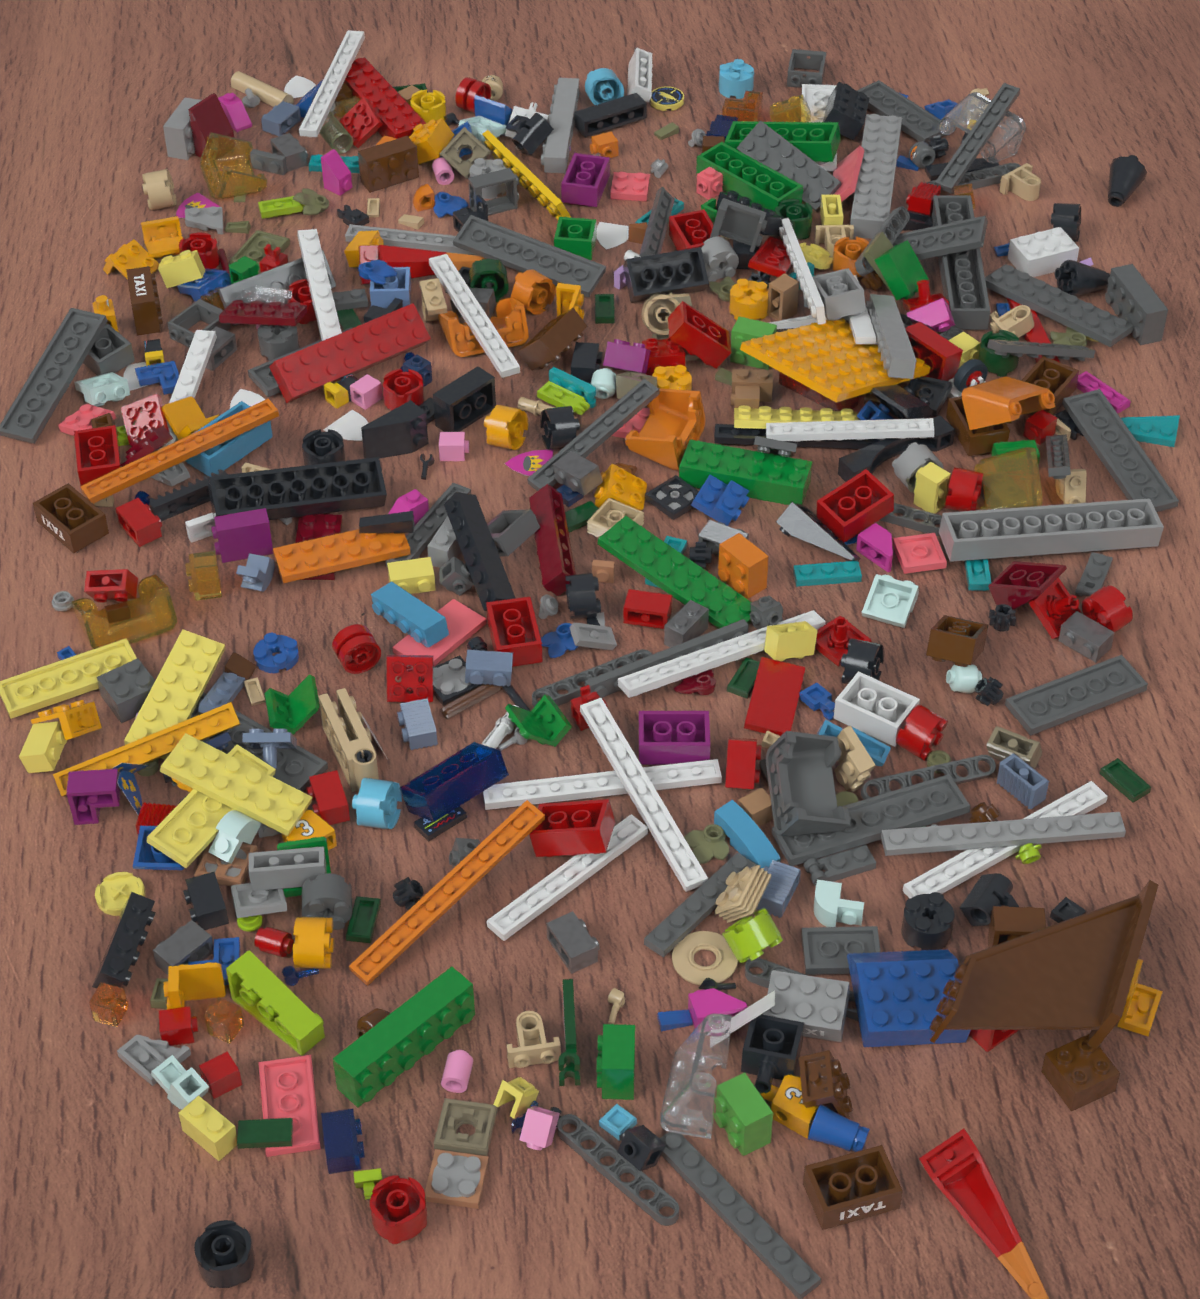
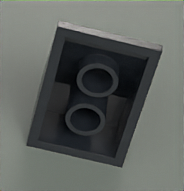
M896 384L873 387L871 390L876 398L890 409V413L899 419L929 418L933 413V410L929 407L931 403L923 397L919 399L915 397V393L907 386L902 388Z
M411 400L361 427L364 459L379 457L380 459L409 454L428 444L426 412Z

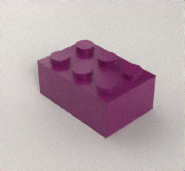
M574 153L561 183V201L563 203L597 207L610 177V157Z
M639 711V762L641 765H665L710 760L709 711Z

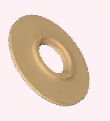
M698 931L688 934L674 947L672 953V963L676 972L684 980L696 985H701L706 978H711L716 983H721L734 973L738 964V960L723 935L710 931ZM700 950H709L715 954L716 961L711 966H700L694 961V955Z

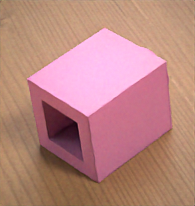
M368 374L350 385L351 401L365 410L383 399L381 382Z
M440 432V461H465V453H469V440H465V432Z
M538 1106L528 1108L519 1140L527 1142L526 1146L535 1150H542V1148L552 1145L560 1113Z

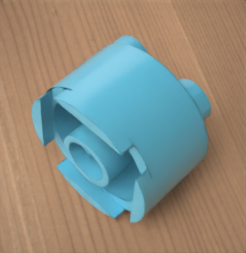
M735 59L734 62L720 65L719 92L723 96L730 98L731 95L736 96V99H742L752 94L754 68L744 63L742 59Z
M600 68L588 73L585 91L594 105L623 97L624 87L613 70Z
M363 778L358 795L355 794L352 800V807L356 809L357 825L381 829L394 828L401 809H397V801L402 802V791L399 783Z

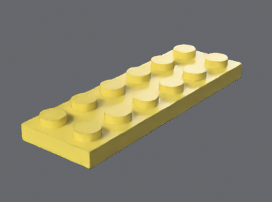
M750 406L734 408V428L766 429V423L858 420L857 412H853L852 409L833 411L830 408L812 410V408L803 407L800 410H792L790 407L771 409L768 406H761L759 409H753Z
M182 629L132 724L124 744H129L190 719L225 651V644ZM169 754L160 758L166 760Z
M127 638L2 680L0 681V696L10 719L99 689L98 676L137 658Z
M186 733L160 768V772L286 836H289L312 802V796Z
M238 744L228 753V755L272 777L275 775V768ZM193 789L147 836V843L187 868L215 839L219 831L215 828L220 820L228 812L235 809Z

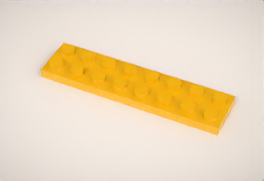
M488 129L482 134L486 140L484 144L490 151H493L491 153L494 159H501L505 167L510 168L518 176L521 186L524 189L528 187L527 190L533 198L537 196L541 206H547V211L552 216L556 215L557 221L559 217H571L562 201Z

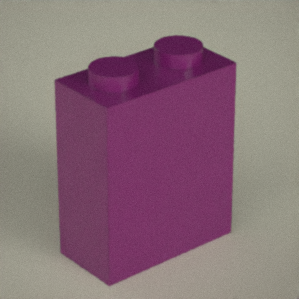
M266 508L214 517L215 526H211L213 539H218V542H214L216 555H221L222 563L248 559L249 553L260 556L273 554Z

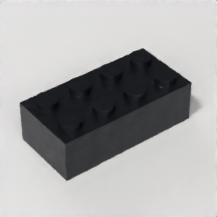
M701 247L626 259L623 265L631 303L646 301L651 296L657 294L668 295L669 292L672 294H686L705 291L709 285Z

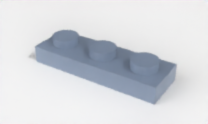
M223 672L200 702L198 712L205 713L233 702L244 687L245 678L234 673Z

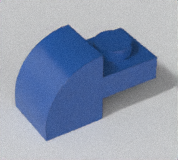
M948 99L926 105L925 110L946 123L958 117L959 104Z

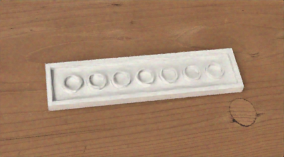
M802 84L801 122H823L828 98L836 85ZM837 153L833 162L815 163L827 172L834 171L837 168Z

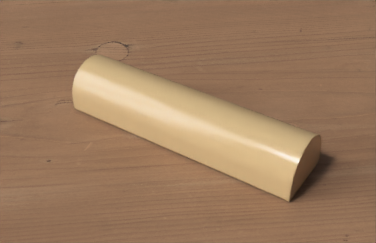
M240 71L235 72L231 78L232 88L245 93L247 88H250L253 94L260 98V101L273 107L279 105L282 101H287L290 104L294 103L292 95Z

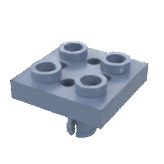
M249 729V733H243V743L249 749H263V761L276 770L277 749L297 748V739L291 732H287V729H273V733H265L263 729Z

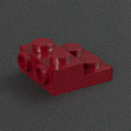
M164 425L158 429L153 426L144 433L146 436L144 439L139 437L131 442V448L126 451L127 455L125 458L127 460L121 466L123 467L147 456L170 442L173 438Z

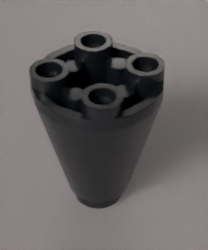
M1129 155L1128 157H1118L1112 160L1108 187V202L1112 206L1119 207L1124 204L1145 179L1147 171L1137 156Z
M1066 260L1061 264L1060 268H1056L1054 276L1057 279V287L1061 291L1078 297L1108 288L1110 274L1074 260Z

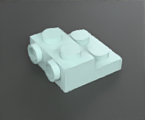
M481 116L462 119L459 122L460 126L468 121L472 127V134L482 144L486 141L482 134L487 129L496 138L506 134L507 130L505 125Z
M113 372L74 382L76 390L84 394L85 402L93 406H102L110 400L120 401L125 396L130 395L127 379Z
M876 574L863 607L862 616L905 628L910 612L913 611L919 595L918 586L911 581H899L890 575L881 576Z

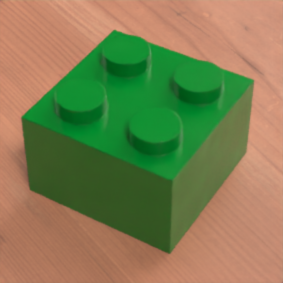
M559 217L554 236V247L592 260L597 239L596 219Z
M603 1024V1035H598L597 1088H602V1099L634 1100L635 1025Z

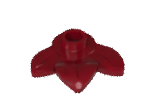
M709 669L697 675L681 679L682 682L674 687V691L682 694L697 692L699 695H709L715 691L716 680L713 678L714 672Z

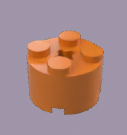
M849 237L839 239L834 246L832 270L839 271L849 268L857 278L862 277L855 268V262L869 242L860 237H856V240H849Z
M530 269L516 275L510 297L524 304L525 310L538 315L546 311L544 308L547 304H552L556 294V286L553 284L552 279L536 270Z

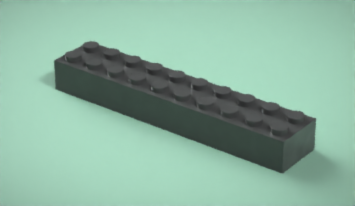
M933 196V227L975 218L971 196ZM980 248L938 257L943 295L949 302V308L955 323L951 327L960 330H988L990 305Z

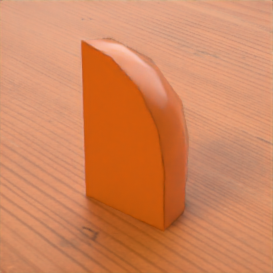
M428 184L420 186L413 196V205L417 212L431 209L435 206L434 192Z

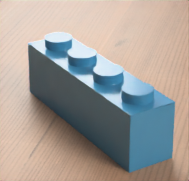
M390 582L371 594L372 608L377 615H381L390 624H394L403 633L409 634L416 642L422 643L427 648L449 635L446 618L395 583Z

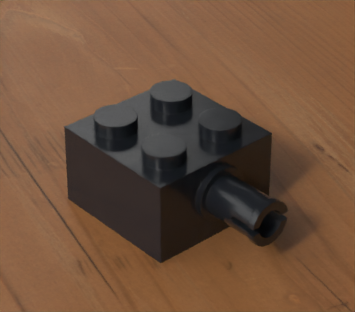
M762 1014L750 1021L742 1050L741 1072L757 1075L754 1086L758 1092H770L773 1079L783 1080L786 1075L795 1076L802 1048L804 1022Z

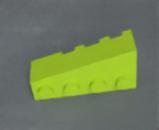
M250 950L226 968L232 1000L301 1056L325 1037L322 1018L317 1013H313Z

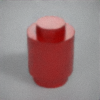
M266 927L258 930L254 943L255 947L259 948L262 952L285 957L292 952L294 939H292V934L289 932Z

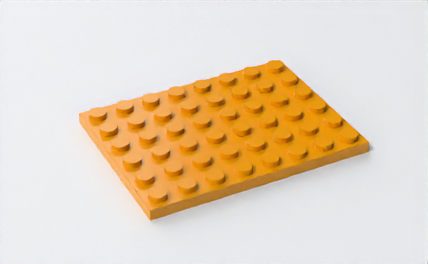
M843 318L835 321L826 320L825 324L820 325L818 323H811L810 325L800 326L795 329L753 338L742 342L740 347L741 351L834 402L869 393L873 387L895 385L912 380L888 377L886 369L883 368L884 362L881 361V353L878 352V344H855L850 324L846 323V320ZM916 358L913 379L928 375L931 367L924 364L923 360Z

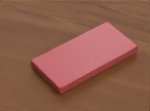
M861 146L857 147L837 164V168L833 171L832 176L842 184L833 195L840 194L841 202L855 192L865 150Z
M452 599L437 611L446 618L449 631L447 637L427 648L422 643L416 642L408 634L392 647L393 653L396 655L433 656L434 667L487 624L486 618L457 600Z
M311 1055L258 1062L263 1119L293 1118V1145L266 1147V1156L271 1157L321 1149Z

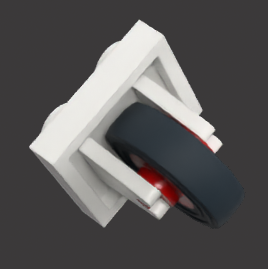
M971 359L965 362L958 369L955 377L949 380L952 382V389L948 398L962 396L963 389L986 382L988 369L985 364L978 359Z

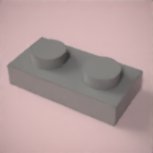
M575 622L570 626L575 646L613 650L617 646L611 627Z

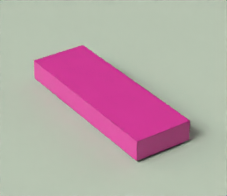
M1085 371L1078 375L1076 388L1083 393L1100 389L1117 414L1130 407L1131 401L1089 372Z

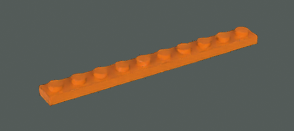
M268 398L80 486L81 491L94 504L279 417L278 409Z
M526 800L349 965L350 971L368 986L543 822L545 815Z

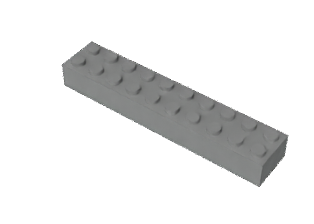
M866 114L862 148L865 150L856 184L850 225H854L853 237L872 239L890 215L902 117Z
M1149 498L942 513L939 535L951 562L1156 547L1159 545L1164 526Z

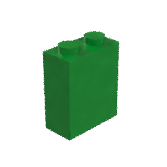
M908 240L892 247L875 259L896 301L903 297L905 300L913 297L918 292L917 281L929 280Z

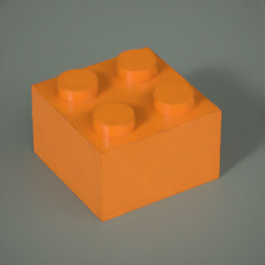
M738 533L719 544L718 576L736 592L749 599L767 588L769 556Z

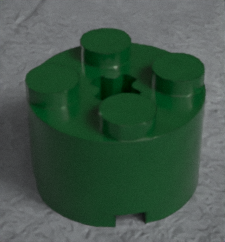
M788 199L780 202L779 206L775 208V213L784 219L789 218L797 239L809 238L813 215L811 205L807 202L802 204L798 199Z
M482 259L472 264L469 271L470 288L494 289L496 303L504 295L506 296L509 290L506 268L500 260Z
M999 330V333L989 331L981 338L978 360L985 364L989 372L1004 377L1007 373L1017 368L1019 357L1013 356L1011 353H1007V356L995 354V350L988 348L989 339L1019 341V338L1014 333L1005 330Z

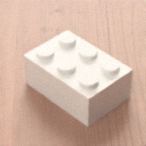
M1061 227L1010 239L1008 259L1017 270L1028 273L1032 277H1037L1055 272L1056 268H1060L1061 264L1066 260L1077 261L1079 247Z
M858 671L836 698L834 719L848 726L851 725L857 730L895 747L900 729L904 730L907 724L905 720L911 711L919 705L920 699Z

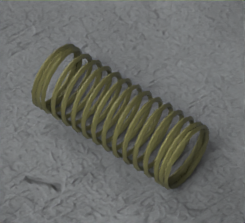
M330 111L327 116L329 119L325 120V122H328L322 126L319 133L332 149L336 150L338 154H342L352 147L353 138Z

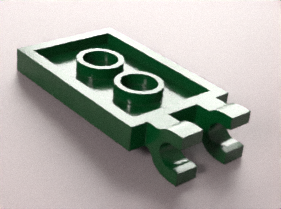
M563 979L565 1052L559 1056L558 1060L560 1071L559 1086H565V1079L567 1077L574 1078L575 1086H579L580 1073L578 1070H580V1059L576 1048L573 979Z

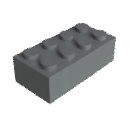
M1133 264L1111 268L1110 277L1108 278V289L1105 294L1106 302L1112 307L1119 318L1125 319L1134 325L1131 334L1140 346L1162 341L1168 308Z

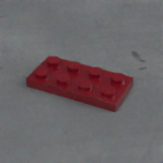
M235 300L219 315V322L296 326L306 315L307 305H300L298 302L281 304L278 301L270 303L252 301L251 303H244L242 300Z
M315 514L299 516L295 543L341 533L342 515ZM336 572L301 580H335Z

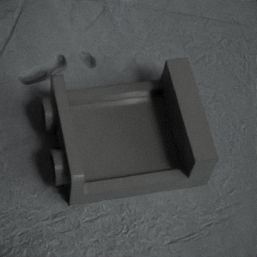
M723 198L710 238L721 235L751 245L750 252H754L756 246L760 247L763 236H760V232L765 231L768 222L764 220L766 212Z

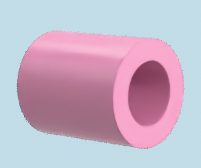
M443 157L437 158L432 164L436 180L441 185H448L454 180L451 165Z
M456 1050L447 1056L441 1081L442 1087L447 1091L462 1093L467 1090L473 1058L466 1051Z

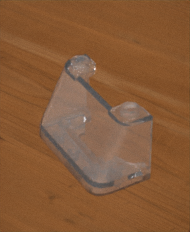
M978 92L967 95L939 121L937 130L942 134L950 135L958 127L969 134L992 100ZM1008 110L980 151L982 157L993 164L1016 155L1026 130L1024 120Z
M710 1014L706 1016L676 1050L660 1112V1124L666 1131L711 1139L714 1125L713 1113L716 1092V1080L711 1074L712 1070L717 1066L721 1065V1068L724 1069L727 1067L732 1016L724 1014Z

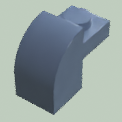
M249 553L246 566L238 565L236 574L243 578L241 587L265 591L272 580L276 562L270 557Z

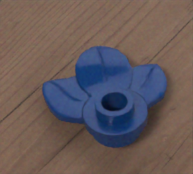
M440 192L435 195L434 201L436 204L433 210L441 218L446 213L453 216L454 211L467 208L469 205L466 200L459 196H451L448 193Z
M382 260L365 262L360 264L358 268L359 275L362 278L377 284L385 285V278L397 276L395 269Z
M563 623L557 627L556 631L549 632L541 638L542 646L549 647L548 654L550 658L560 657L567 650L572 651L579 647L574 644L570 631L571 623Z

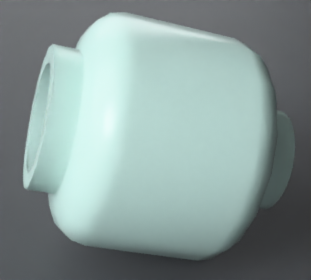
M608 368L599 369L593 373L591 385L596 387L595 396L597 398L607 399L615 394L616 374Z
M954 664L946 674V682L949 683L951 690L958 693H974L975 686L982 679L981 671L973 664L968 665V667H960Z

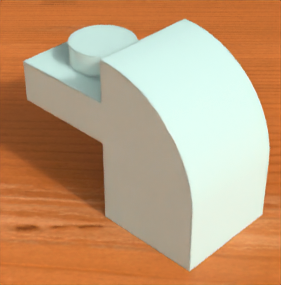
M237 810L228 812L215 829L219 831L208 852L232 864L242 843H252L261 823Z
M817 879L814 898V915L816 919L825 927H836V922L861 926L864 902L840 899L842 883Z
M173 1055L151 1072V1076L167 1092V1098L181 1110L197 1096L203 1097L209 1089L207 1083L192 1067L186 1071Z

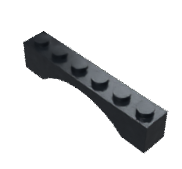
M940 415L934 417V437L885 438L839 458L838 475L847 482L865 469L873 474L883 462L902 454L910 444L915 442L918 445H926L933 452L942 450L953 445L955 428Z

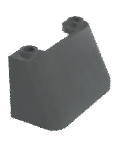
M786 731L769 747L766 753V768L774 828L777 835L796 836L843 831L851 825V814L848 812V809L844 806L837 807L832 766L841 757L838 737Z

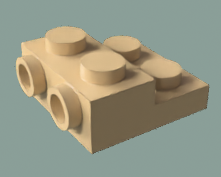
M850 725L842 729L837 736L841 757L838 760L839 765L834 772L836 773L837 781L844 786L846 791L851 789L853 792L864 785L863 781L871 776L870 772L876 765Z

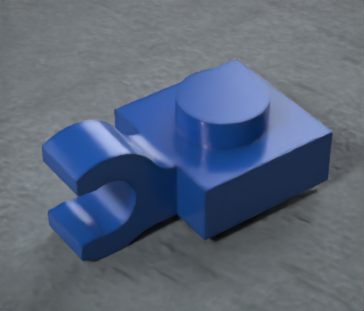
M815 683L799 692V699L813 711L820 708L827 720L834 719L833 710H835V703L832 702V694L819 683Z

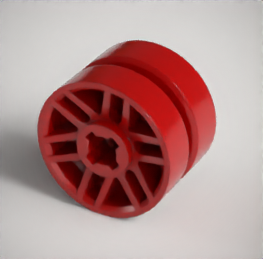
M470 77L464 78L456 91L455 102L457 107L475 114V95L491 99L490 85Z
M354 624L347 626L338 632L333 639V651L348 673L360 674L373 668L381 657L379 645L370 630L364 625Z

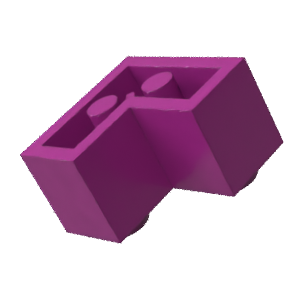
M614 339V343L607 342L603 366L646 374L651 350L646 349L645 344L633 343V346H630V342Z
M118 769L69 772L66 794L74 825L98 824L101 807L119 806L121 788L117 784Z

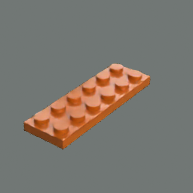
M359 529L273 548V554L283 583L411 555L410 546L404 533H359Z

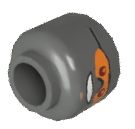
M924 141L915 143L909 150L910 160L919 168H925L926 165H931L935 160V151Z

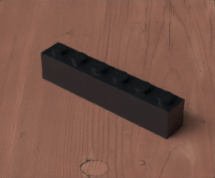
M455 492L444 504L483 610L487 611V602L515 599L516 597L476 495Z

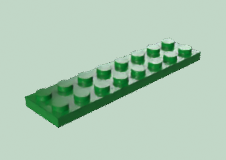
M623 517L598 538L597 544L669 595H672L682 604L686 605L692 600L708 608V622L718 629L743 619L748 625L752 622L750 619V600L629 517Z

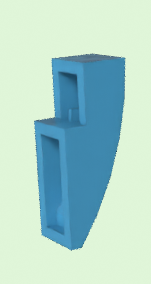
M825 719L817 735L837 737L842 728ZM852 727L875 765L883 766L891 747Z
M733 799L714 811V824L722 827L723 832L730 838V845L742 856L760 865V868L770 867L772 860L781 861L777 851L762 830Z

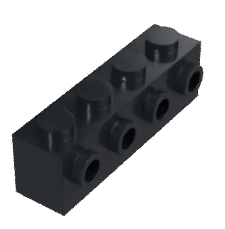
M633 93L575 111V128L584 137H588L647 118V102L638 93Z
M736 191L720 192L715 210L718 211L722 199L725 198L766 212L764 220L768 222L765 231H761L760 234L779 236V227H782L781 219L784 218L776 214L775 211L766 209L759 203L752 202L750 198L741 196Z
M131 892L120 914L92 985L93 988L116 996L122 985L127 987L133 973L128 971L130 965L135 966L140 955L137 947L138 945H143L148 934L147 931H144L145 926L151 925L156 913L152 911L155 901Z

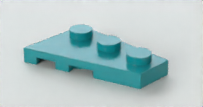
M1180 415L1121 417L1136 441L1169 447L1175 446Z

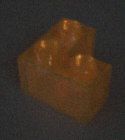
M745 91L743 100L725 99L722 108V127L731 128L733 121L759 122L762 113L763 92Z

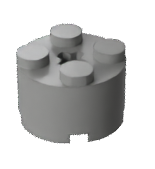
M478 158L470 167V177L506 169L501 159L484 160L483 158ZM506 183L482 188V198L494 199L497 198V194L502 193L503 195L506 192Z
M712 237L704 241V246L701 249L708 281L715 282L717 279L727 276L733 277L736 274L739 259L730 243L724 240L723 237Z
M915 442L910 444L907 450L893 461L892 467L894 468L895 475L910 492L914 493L917 471L930 462L943 468V464L926 445H918Z

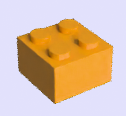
M443 118L436 121L433 119L424 125H417L413 129L412 135L409 136L411 141L417 146L418 164L439 158L441 151L455 136Z

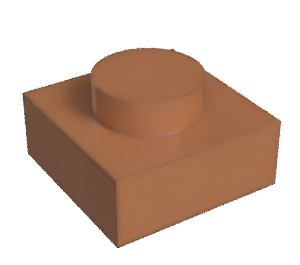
M593 560L592 575L598 577V582L614 583L615 562Z

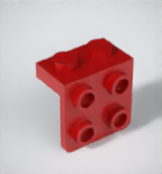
M669 337L659 340L649 338L642 341V344H645V348L651 350L646 375L652 376L654 369L659 366H685L684 348L672 343Z

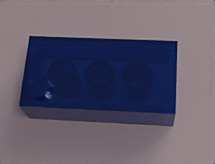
M473 742L404 784L399 789L409 813L435 822L504 779L509 773L500 750Z

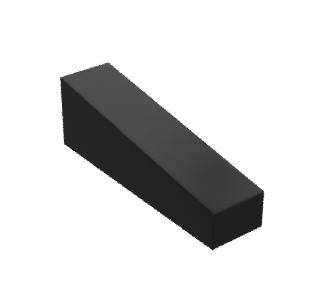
M413 511L362 517L359 520V533H414Z

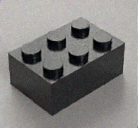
M838 82L828 98L823 122L839 123L840 134L854 141L864 125L870 98L865 93L852 89L850 85Z
M477 366L433 394L435 426L444 432H460L490 413L496 406L495 377Z

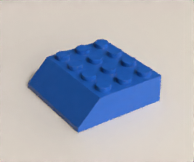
M948 949L851 953L847 955L863 1047L966 1042L971 1030H944L935 1043L929 1041L933 1032L929 1027L934 1017L939 1015L936 1008L942 997L946 996L942 993L949 979L955 980L954 974L959 967L958 959Z

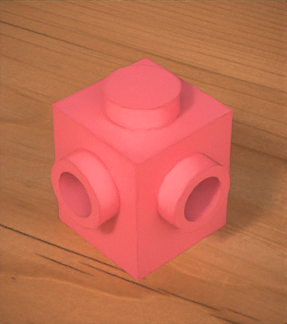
M708 167L697 174L696 193L710 200L722 192V173Z

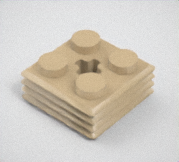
M609 498L587 521V532L599 538L625 516L642 526L644 524V512Z
M760 865L752 868L745 867L738 873L732 872L726 880L728 886L725 892H722L716 900V905L718 906L715 914H719V917H723V920L727 919V923L754 914L772 877L771 874H768V871H764V868H760Z

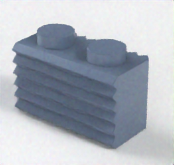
M282 101L279 105L274 106L269 113L264 114L261 118L263 131L276 136L284 135L290 128L292 129L294 125L301 121L300 107L287 103V101Z
M467 650L465 683L510 686L513 653Z
M428 698L400 703L401 711L397 712L399 726L404 725V728L401 729L404 742L409 743L410 750L427 748L432 745L436 746L438 744L437 731Z
M1014 753L1000 762L997 784H1000V787H1004L1007 792L1014 795L1017 801H1021L1024 806H1028V809H1032L1046 799L1049 780Z
M772 860L770 867H764V871H768V874H771L772 877L756 910L766 908L770 915L773 914L781 918L800 882L801 869Z

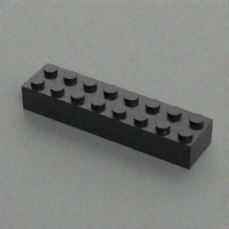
M379 457L211 476L208 483L213 518L266 508L269 520L381 507L385 506L387 497Z

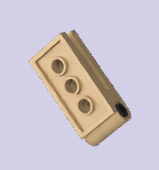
M343 688L336 690L338 707L335 701L331 702L327 693L318 696L322 726L351 791L359 793L363 778L379 779L377 757L371 743L370 731L368 727H363L364 720L361 712H356L355 710L357 709L353 696H349L346 689Z

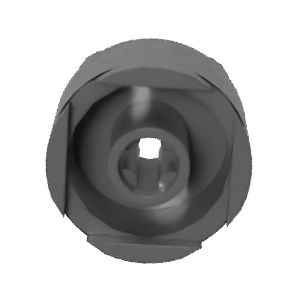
M261 325L258 328L260 354L263 357H268L269 361L300 349L296 326Z
M330 873L316 875V879L310 881V878L306 880L302 886V917L333 918V930L344 928L345 923L352 916V885L350 882L348 885L344 877Z

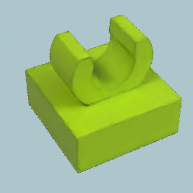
M381 1168L354 1172L355 1187L364 1188L365 1200L371 1199L375 1185L383 1180Z

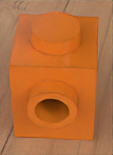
M612 132L591 136L592 144H590V151L592 155L610 158L618 156V140Z

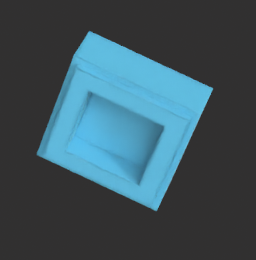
M618 1104L599 1120V1126L619 1141L627 1129L633 1128L637 1124V1118Z

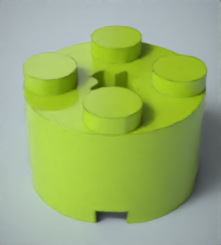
M766 908L755 911V917L746 916L722 933L740 963L749 959L752 961L764 954L763 949L768 946L770 948L783 941L781 933Z

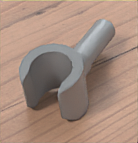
M518 727L515 729L514 737L498 746L499 751L515 743L519 745L527 743V739L520 735Z

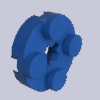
M267 633L264 639L255 645L253 650L257 667L267 673H279V670L284 668L287 671L293 668L299 660L297 641L288 636L275 633ZM276 652L281 653V654H276L275 656L272 655L273 653H276Z

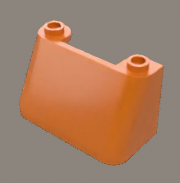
M513 297L499 300L495 306L496 316L490 318L491 323L508 348L524 344L529 337L524 304ZM447 310V313L438 314L441 328L455 355L466 357L485 353L467 323H459L458 315L455 312Z
M1007 376L967 387L962 391V401L969 430L1010 422L1018 419L1020 415L1055 407V397L1049 389Z
M659 388L660 394L647 405L650 415L640 433L637 430H631L626 435L625 444L632 452L669 469L679 470L689 440L698 441L705 428L706 419L700 391Z

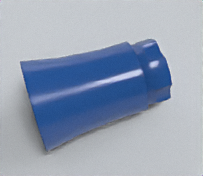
M820 1105L812 1123L808 1140L829 1144L849 1152L851 1150L857 1152L863 1150L870 1129L833 1112L824 1105Z

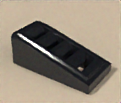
M908 211L910 219L903 230H920L933 227L932 217Z

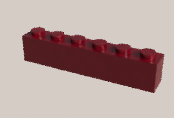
M546 484L529 497L530 509L535 514L540 526L535 532L534 539L537 545L542 585L548 592L551 591L556 596H559L566 591L565 584H570V581L565 580V576L576 575L562 494L549 484Z

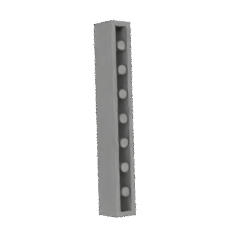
M559 78L558 84L554 85V94L548 123L554 130L545 139L543 154H541V165H544L545 173H566L570 153L569 147H571L575 124L574 112L577 111L580 95V79Z
M870 294L869 301H866V307L876 335L875 344H878V352L881 353V361L884 362L883 368L886 369L888 377L913 379L916 358L894 296Z

